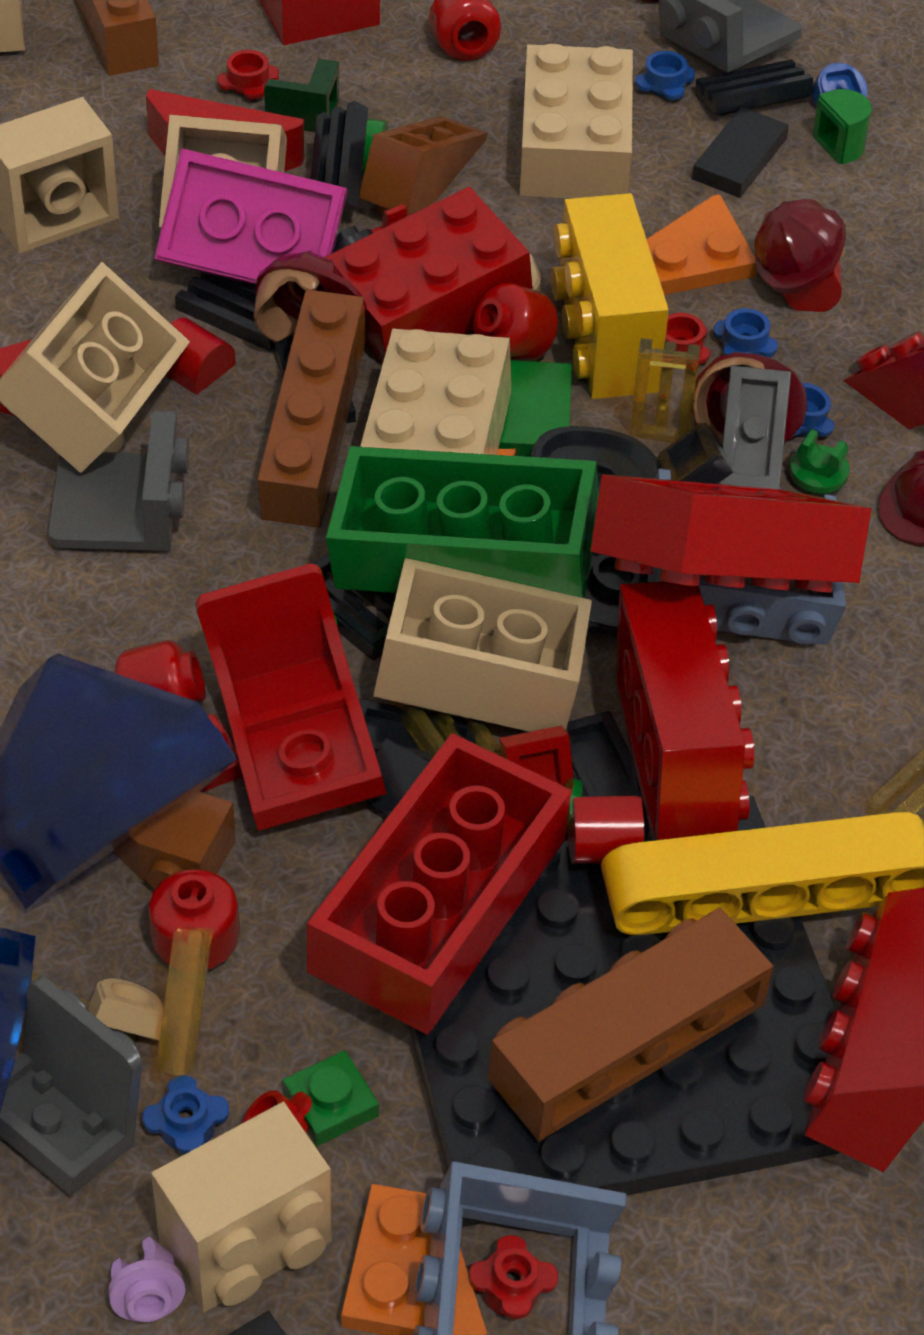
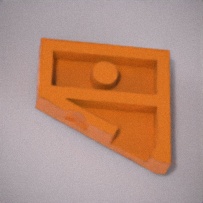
M720 194L711 196L647 238L664 295L752 278L757 275L755 256Z
M372 1184L342 1309L341 1327L381 1335H413L416 1325L424 1326L426 1303L415 1301L414 1291L421 1257L423 1255L430 1256L432 1234L421 1231V1215L426 1193ZM460 1248L453 1335H487Z

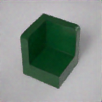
M318 59L308 85L275 79L267 80L264 87L265 112L304 119V131L315 132L317 115L324 112L331 115L332 109L338 107L339 62Z

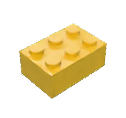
M632 193L564 199L563 223L555 224L554 226L555 251L557 257L560 258V266L552 267L551 286L554 300H564L565 303L562 306L564 336L566 339H575L576 342L573 346V365L576 378H586L591 399L660 392L669 309Z

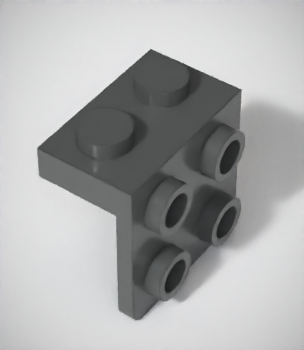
M659 0L660 35L727 73L739 70L745 64L770 52L779 51L785 45L800 39L802 36V26L800 23L757 0Z
M152 411L147 453L102 452L82 473L62 456L59 457L48 529L51 545L57 548L171 551L174 518H183L185 507L184 481H178L179 473L188 474L189 437H178L177 412Z
M43 976L37 978L27 987L23 1053L0 1069V1136L71 1196L133 1147L142 1059L138 1049L129 1037L120 1031H112L87 1011L82 1001L73 992L67 989H60Z

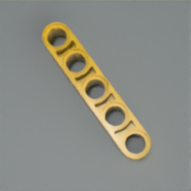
M895 812L638 842L623 845L612 850L603 858L600 866L616 928L628 935L670 932L682 921L694 918L697 921L719 907L735 924L878 907L888 892L924 888V823L916 814Z

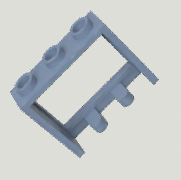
M658 469L655 479L671 480V470ZM824 495L823 497L837 501V496ZM654 567L653 574H648V582L662 581L660 580V568ZM700 578L699 582L704 605L713 604L715 608L717 630L739 635L759 636L792 641L799 644H829L846 608L844 582H833L832 592L809 590V594L745 585V588L725 587L707 583L705 578Z
M452 1161L440 1187H429L424 1199L421 1231L431 1233L432 1236L430 1256L423 1255L421 1257L414 1291L415 1301L426 1303L424 1326L416 1325L413 1335H453L462 1217L573 1237L568 1335H618V1326L605 1323L606 1300L617 1285L620 1277L621 1257L608 1254L609 1233L626 1207V1193Z

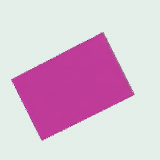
M181 148L154 259L160 263L256 285L259 273L282 255L309 250L323 257L333 253L347 197V188Z

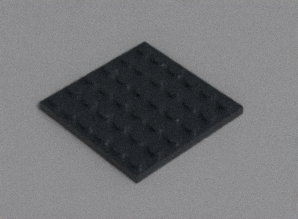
M749 796L748 820L739 821L738 831L766 828L754 796ZM645 813L643 814L644 842L653 841ZM568 831L565 841L430 1034L427 1035L408 1025L447 1170L452 1161L631 1195L841 1153L804 1135L812 1105L803 1102L804 1093L818 1064L825 1062L827 1053L819 1050L818 1044L824 1027L836 1008L800 916L736 924L774 966L763 1007L541 1141L535 1138L488 1080L492 1039L495 1038L503 1026L518 1017H526L528 1019L551 1006L555 999L570 986L578 983L589 984L608 973L612 966L625 954L635 950L642 953L663 941L669 934V932L628 935L616 928L601 871V863L572 864L569 853ZM462 1217L463 1227L485 1223V1221Z

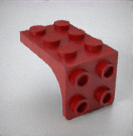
M306 564L200 595L196 599L195 606L223 697L252 814L258 831L387 794L345 656L321 568L315 564Z

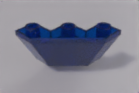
M56 654L48 658L19 687L0 728V873L24 908L28 909L87 874L147 820L203 789L237 758L225 742L221 732L214 726L198 702L73 658Z

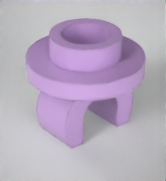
M147 1237L142 1241L144 1250L143 1260L127 1264L118 1258L112 1263L111 1267L112 1280L108 1289L111 1307L120 1317L135 1322H152L163 1318L173 1312L181 1304L185 1296L184 1278L178 1267L174 1265L172 1253L151 1237Z

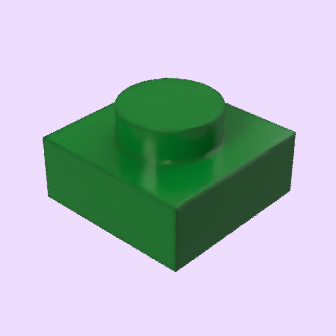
M346 1050L282 1079L283 1093L288 1099H291L296 1093L301 1091L311 1097L312 1106L304 1116V1119L308 1124L307 1133L316 1147L379 1117V1102Z

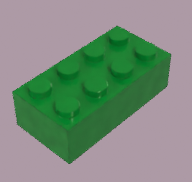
M350 446L326 535L335 589L397 593L404 560L409 558L585 598L593 552L590 550L599 496L597 461Z

